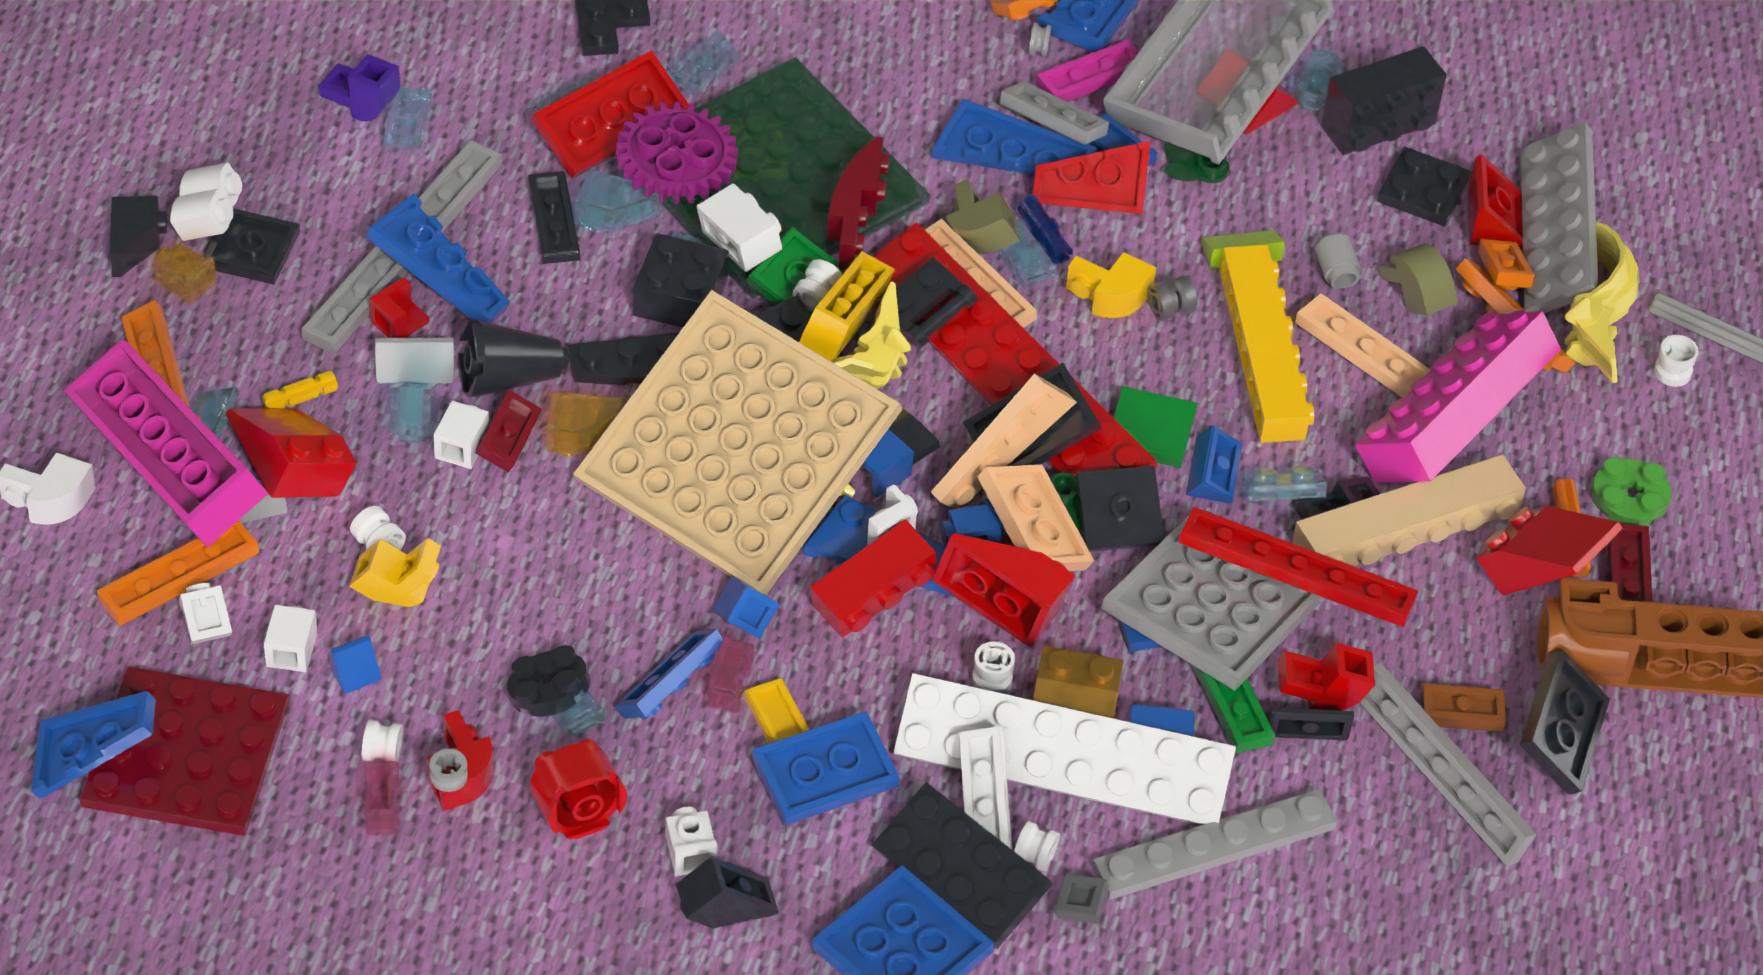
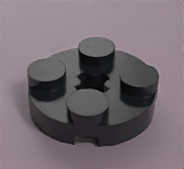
M562 645L552 651L542 652L532 657L522 656L517 658L511 664L512 674L507 681V691L516 710L521 712V707L522 709L529 710L531 716L545 717L561 713L575 705L574 697L582 689L584 695L590 687L591 679L583 658L575 653L573 647Z

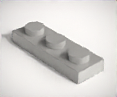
M1025 81L1001 91L999 104L1013 110L1018 116L1028 117L1040 123L1047 130L1057 131L1084 145L1107 135L1109 121Z

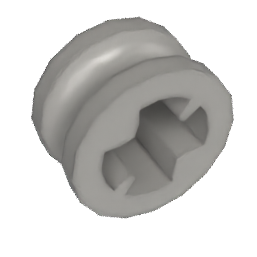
M1039 23L1033 24L1029 54L1034 55L1035 52H1040L1042 56L1047 57L1052 25L1041 28Z
M443 749L436 752L431 757L429 763L430 780L434 787L446 792L456 791L463 787L468 777L466 757L455 749ZM446 766L455 767V772L452 769L451 774H443L442 769L446 771Z

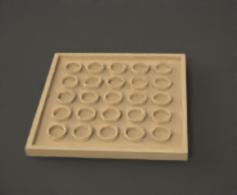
M711 290L573 475L583 485L726 575L734 576L767 595L900 414L902 407L896 400Z

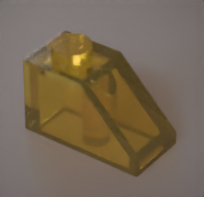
M552 393L547 426V453H558L562 456L588 455L630 398Z

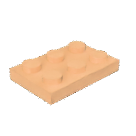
M1042 464L986 467L977 476L986 492L987 498L999 516L1004 530L1015 547L1042 552L1051 559L1061 562L1069 571L1086 570L1094 562L1090 551Z

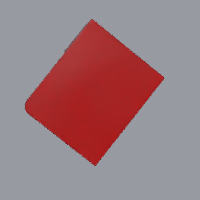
M405 277L369 298L371 323L388 338H406L429 323V316L411 301V283Z

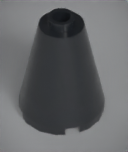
M467 319L463 323L459 341L467 342L464 353H458V367L463 392H468L467 397H479L556 379L561 376L562 370H567L568 350L566 347H562L559 339L476 319Z

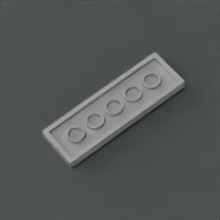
M1586 122L1564 129L1561 132L1521 148L1523 255L1535 275L1532 288H1524V309L1526 312L1543 311L1545 314L1572 303L1575 296L1589 293L1598 287L1592 129Z

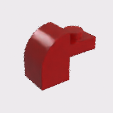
M1337 642L1322 660L1284 651L1278 658L1280 693L1308 700V709L1337 711L1349 709L1361 702L1375 686L1373 652Z
M459 710L443 715L444 739L449 749H455L466 757L468 765L467 782L460 789L451 792L435 788L430 780L429 769L430 759L433 755L427 757L428 781L443 811L464 805L480 797L488 789L493 777V747L490 736L478 739L472 723L465 724ZM446 766V771L442 769V773L451 774L452 769L455 772V767Z

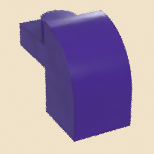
M369 54L354 69L338 63L318 85L319 95L351 108L352 118L363 122L372 121L381 114L400 90L399 66Z

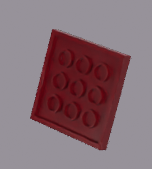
M128 666L116 699L145 691L149 692L156 699L152 735L89 772L80 797L81 807L246 836L290 703L289 694Z

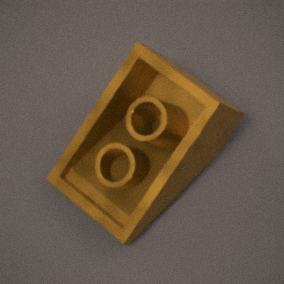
M1043 645L1033 701L1114 719L1124 660Z

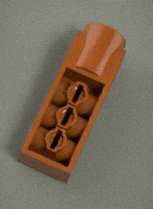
M1566 578L1561 579L1556 597L1546 596L1538 622L1537 659L1540 670H1544L1549 652L1562 648L1597 685L1763 698V611L1740 610L1730 607H1702L1691 604H1663L1651 601H1625L1618 597V588L1615 582Z

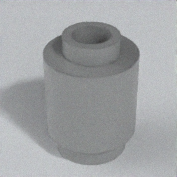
M1329 233L1322 237L1315 247V253L1325 281L1330 283L1334 289L1354 286L1360 279L1361 267L1350 237L1339 233Z

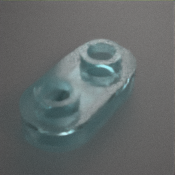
M1317 50L1310 54L1294 93L1297 102L1301 106L1310 110L1325 108L1330 77L1341 74L1343 70L1342 60L1336 54L1327 50Z

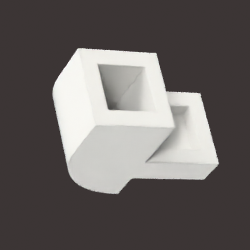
M55 453L42 475L6 463L0 470L1 499L6 500L15 507H28L30 522L36 524H55L72 518L85 506L95 490L92 464L59 453Z

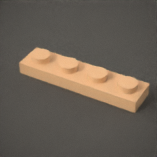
M943 219L925 229L1023 328L1037 319V310Z
M1319 294L1297 312L1295 321L1297 325L1402 398L1411 390V385L1416 380L1424 377L1431 370L1323 294Z

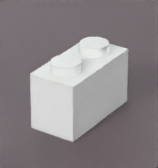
M734 183L697 205L703 233L719 248L729 250V257L745 272L782 250L779 236L782 229L777 218L771 212L765 213L750 193L745 194Z

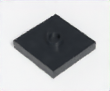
M1155 465L1079 472L1075 475L1083 538L1090 552L1157 546L1165 539Z

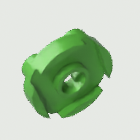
M1611 457L1604 462V466L1597 472L1592 485L1591 495L1596 507L1599 508L1600 506L1608 514V519L1617 521L1620 524L1647 526L1651 524L1652 520L1665 515L1671 500V487L1665 478L1666 472L1664 468L1659 464L1646 463L1636 459ZM1632 488L1639 493L1636 494V497H1629L1628 491L1622 489Z

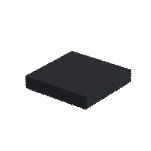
M233 208V218L228 229L223 234L214 235L202 259V268L275 285L300 233V224Z

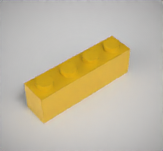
M862 251L815 307L799 343L833 363L877 307L876 304L881 300L895 269Z

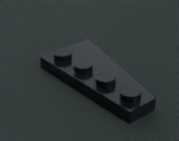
M680 332L570 344L569 358L574 382L624 386L627 382L642 383Z

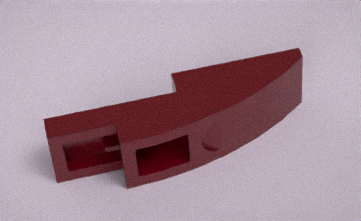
M876 136L855 155L841 175L832 196L828 214L827 240L840 241L839 269L847 270L855 260V256L864 250L865 233H858L859 228H866L867 216H876L877 202L885 201L886 180L880 179V175H888L890 153L883 152L884 137Z

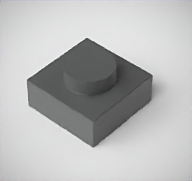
M1066 873L1055 909L1058 918L1099 924L1109 891L1107 879Z

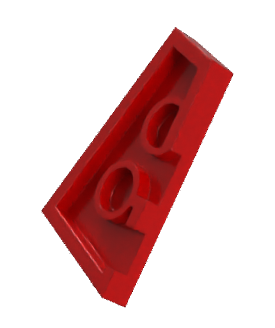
M1150 141L1037 165L1035 167L1032 203L1142 215Z

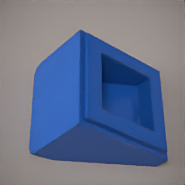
M369 635L331 650L332 674L345 694L381 680V673Z

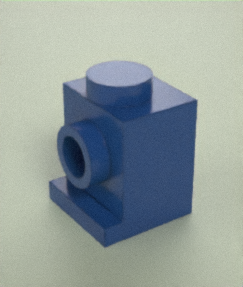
M988 498L985 499V505L965 506L949 510L948 520L941 521L940 523L941 537L944 545L948 544L950 537L954 533L1002 543L1004 527Z

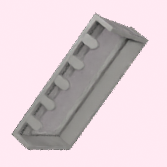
M1179 0L1172 10L1165 14L1162 23L1153 35L1146 39L1143 48L1134 60L1127 64L1124 73L1115 85L1107 90L1103 99L1106 113L1120 125L1209 157L1211 162L1220 164L1333 11L1331 0Z

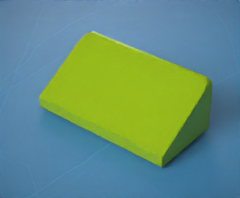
M1274 230L1201 238L1210 268L1221 266L1224 247L1268 245L1271 259L1282 261L1285 247L1283 239Z

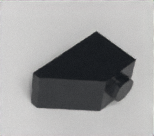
M158 196L112 197L110 259L113 277H122L160 248V234H167V212L159 211Z
M712 856L676 883L681 900L680 908L686 919L710 928L775 916L779 913L767 877Z

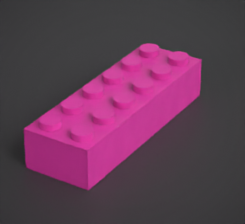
M1518 310L1510 314L1490 312L1481 316L1476 321V326L1468 334L1458 338L1454 343L1455 347L1445 356L1437 359L1432 365L1433 368L1424 377L1416 380L1411 385V390L1402 399L1392 403L1388 408L1389 412L1379 421L1371 424L1366 429V434L1355 444L1373 481L1376 483L1431 481L1561 350L1543 311L1525 312L1524 310Z
M124 338L64 390L81 411L207 547L213 544L268 494L250 471Z

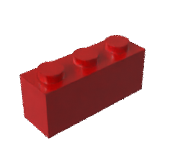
M905 519L810 586L812 605L841 637L851 632H859L868 625L871 618L883 609L893 608L901 601L905 593L915 586L921 587L932 579L937 570L936 552Z

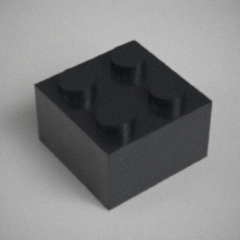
M656 233L633 286V316L683 328L711 290L722 295L728 280L729 250Z

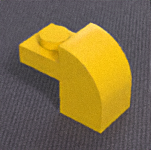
M1124 252L1110 270L1075 256L1068 266L1066 289L1072 291L1079 298H1087L1093 301L1091 314L1105 318H1120L1136 312L1147 300V288L1149 285L1154 284L1157 267Z
M427 538L410 553L405 554L389 543L379 539L359 556L349 587L374 601L406 607L416 606L424 601L429 583L438 572L439 563L436 560L441 545Z

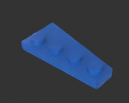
M962 99L933 147L932 158L1035 175V167L1037 165L1097 153V148L1088 144L1084 145L1064 135Z

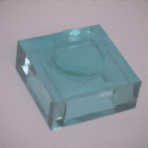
M583 689L574 697L575 705L561 713L551 715L570 739L606 720L602 706L588 691L584 695Z

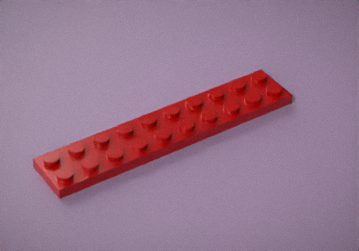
M917 222L872 256L895 269L889 283L894 282L896 287L934 257L962 284L969 286L976 294L978 302L969 309L967 307L963 308L928 339L930 345L990 405L1023 387L1034 374L1041 376L1060 365ZM951 294L941 304H939L924 318H922L918 323H916V325L919 326L920 324H922L926 319H928L932 314H934L938 309H940L954 296ZM1073 378L1102 428L1046 462L1057 473L1065 472L1073 476L1079 472L1154 465L1155 469H1157L1156 459Z

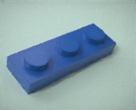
M718 630L694 631L614 705L619 714L624 719L639 717L647 719L656 714L662 708L661 702L669 694L680 691L688 684L689 680L687 677L713 661L715 658L714 652L725 643Z

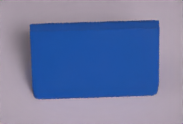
M1211 425L1198 435L1195 441L1186 495L1232 503L1243 443L1214 425Z

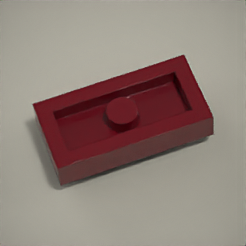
M508 389L494 413L475 454L509 473L515 465L542 408Z

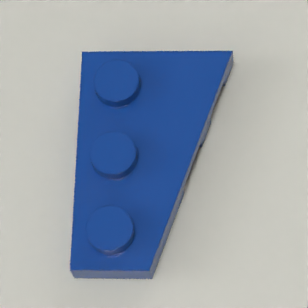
M145 691L40 720L31 792L38 798L46 797L151 736L156 699L149 692Z

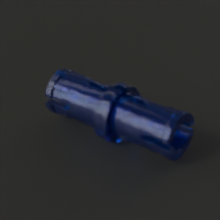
M1032 195L1021 200V205L1017 206V211L1031 229L1030 235L1033 240L1043 246L1054 265L1068 261L1070 259L1069 255H1073V249L1059 231L1060 225L1056 219L1047 214L1037 196Z

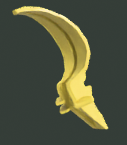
M1596 222L1597 260L1609 270L1611 275L1591 292L1574 297L1570 306L1571 309L1564 316L1568 322L1573 324V331L1565 338V345L1568 346L1565 352L1583 366L1596 365L1612 383H1617L1616 356L1613 342L1617 335V327L1610 325L1629 313V307L1636 300L1639 286V269L1631 250L1622 242L1620 235L1608 225Z
M894 282L889 283L875 314L874 326L869 332L859 338L857 343L860 346L854 349L852 355L839 357L833 361L837 366L876 389L886 385L889 379L901 377L902 372L898 366H905L907 364V358L904 353L911 350L909 342L900 332L896 285ZM847 484L840 496L845 497L847 495L852 498L855 490Z

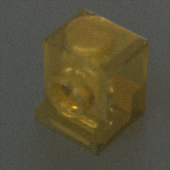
M181 242L173 249L163 248L155 258L156 283L189 305L216 284L214 259L209 255L204 258Z

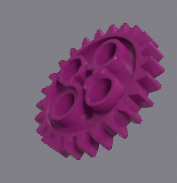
M662 102L660 103V111L656 112L653 108L647 106L645 116L635 112L633 122L625 121L624 131L618 134L616 146L617 167L624 170V180L633 179L632 189L637 190L645 187V197L647 198L653 193H658L659 202L661 203L667 196H672L675 205L679 204L681 197H686L690 204H693L695 195L699 194L703 199L707 200L709 189L718 193L721 191V183H730V175L735 174L738 148L735 147L736 137L730 136L729 125L720 127V116L709 119V109L707 108L700 113H696L695 105L692 103L687 110H683L679 102H675L673 109H668Z

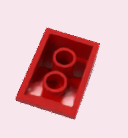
M298 409L227 410L226 416L271 498L336 497L341 495L357 464L341 434Z
M1547 505L1533 510L1525 507L1508 519L1510 525L1506 529L1496 532L1486 540L1487 548L1476 559L1499 592L1505 596L1578 574L1623 527L1617 521Z
M954 533L948 541L932 581L1022 643L1032 647L1057 616L1076 575L1067 570L1061 562L1051 559L1042 552Z

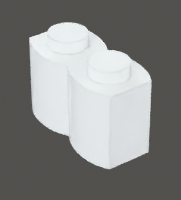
M228 162L190 169L185 172L180 184V196L174 201L170 216V223L182 241L223 234L228 229L233 218L232 206L235 205L242 191L240 176L234 172Z

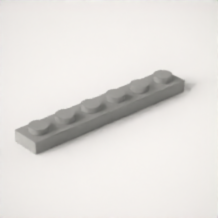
M1382 663L1375 664V686L1360 702L1361 705L1506 866L1519 862L1537 834Z
M1317 789L1221 819L1219 823L1211 822L1093 859L1092 869L1097 878L1107 879L1109 886L1107 898L1111 900L1334 830L1338 821L1321 790Z

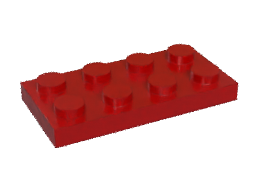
M651 50L535 112L531 120L571 179L616 155L618 134L624 131L625 121L633 122L635 112L645 116L647 106L653 108L656 112L660 111V103L662 102L668 109H673L675 102H679L681 109L687 110L689 103Z

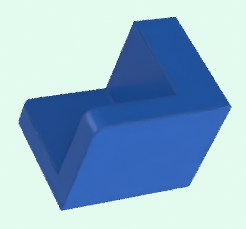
M889 429L862 464L873 474L871 493L876 498L885 493L891 485H897L912 475L914 451Z
M731 576L714 605L713 612L760 639L780 604L743 581Z

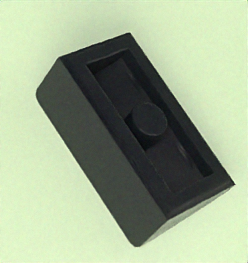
M1271 708L1267 711L1266 717L1277 738L1347 741L1351 732L1354 711Z

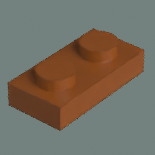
M1423 683L1421 707L1439 727L1503 732L1506 723L1504 689Z

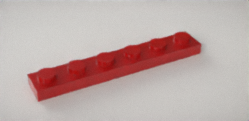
M1193 507L1181 531L1178 542L1403 628L1419 590L1197 507Z

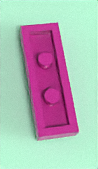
M1125 40L1038 73L1036 75V85L1038 88L1069 102L1114 85L1124 73L1127 64L1134 60L1139 51L1129 40Z

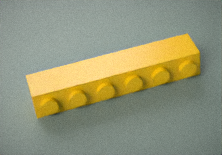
M1268 245L1224 247L1220 275L1260 443L1306 440L1308 426L1314 424V407L1312 402L1306 401L1305 373H1299L1300 352L1298 345L1292 344L1293 324L1291 316H1285L1284 312L1286 296L1284 288H1279L1277 283L1279 279L1278 262L1271 259Z

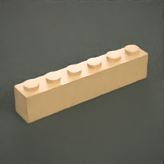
M1502 454L1435 476L1431 481L1416 482L1297 521L1292 543L1352 566L1359 564L1370 565L1378 561L1380 557L1395 552L1403 554L1412 550L1416 545L1429 541L1440 542L1450 534L1465 529L1473 531L1484 523L1498 518L1502 520L1509 519L1520 510L1526 487Z

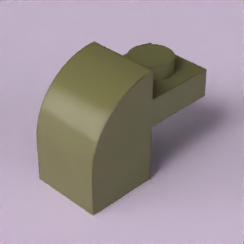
M968 179L955 184L957 200L953 202L955 212L946 215V219L953 230L978 254L993 253L1020 242L1016 217L1000 192L982 200Z
M1428 243L1392 254L1390 261L1378 265L1380 277L1383 280L1401 283L1406 307L1409 312L1428 316L1458 304L1449 267L1442 255Z

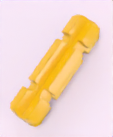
M327 371L315 376L316 379L309 377L281 388V391L275 389L266 392L262 396L264 408L284 409L286 405L291 407L317 398L321 393L325 395L338 389L336 377L332 371Z

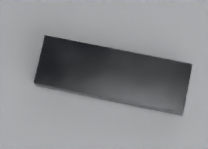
M565 171L528 175V185L542 263L580 261V249Z

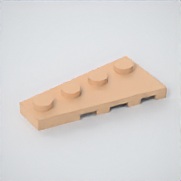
M1034 374L935 486L931 493L941 503L953 509L961 508L970 502L975 494L983 488L977 476L986 467L1007 466L1077 402L1067 392Z

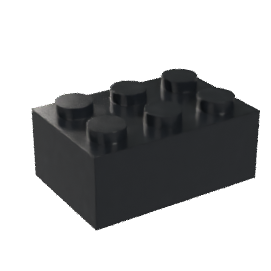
M1425 46L1332 76L1330 77L1321 128L1342 155L1355 151L1363 152L1370 146L1378 143L1395 141L1402 135L1417 130H1427L1436 124L1447 74Z

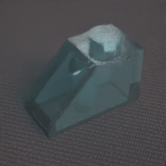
M590 169L575 198V224L583 226L590 231L598 230L611 234L656 219L661 213L659 194L653 193L647 198L645 197V187L637 190L632 189V180H624L621 177Z
M398 381L391 387L389 434L399 435L400 442L420 443L423 436H430L432 434L437 383Z

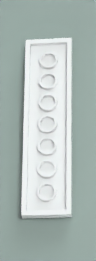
M912 673L893 753L896 756L962 770L959 732L1000 726L1004 738L1007 781L1198 825L1211 822L1219 823L1236 746Z

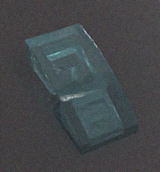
M400 87L398 94L392 100L391 111H388L383 141L384 147L421 150L431 107V90Z

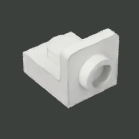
M894 484L886 490L885 509L879 510L873 517L869 518L867 545H870L905 519L916 530L917 506L908 494L904 495Z
M200 583L186 588V593L180 594L179 606L180 610H183L191 645L232 635L221 585L210 587L209 583Z

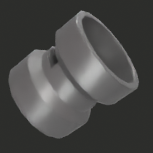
M1186 275L1173 278L1169 284L1158 282L1149 285L1147 288L1148 304L1158 321L1170 319L1177 312L1187 314L1197 309L1196 291L1192 281Z

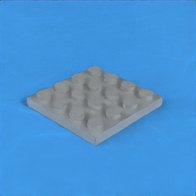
M1187 517L1104 597L1101 609L1235 691L1319 605L1322 597L1178 543L1181 531L1188 519Z

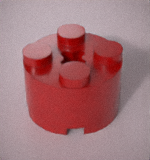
M584 739L556 751L543 752L534 761L536 769L530 780V791L550 828L556 834L558 831L564 833L568 839H579L602 831L611 824L608 818L616 809L620 814L625 808L627 790L606 753L593 739Z

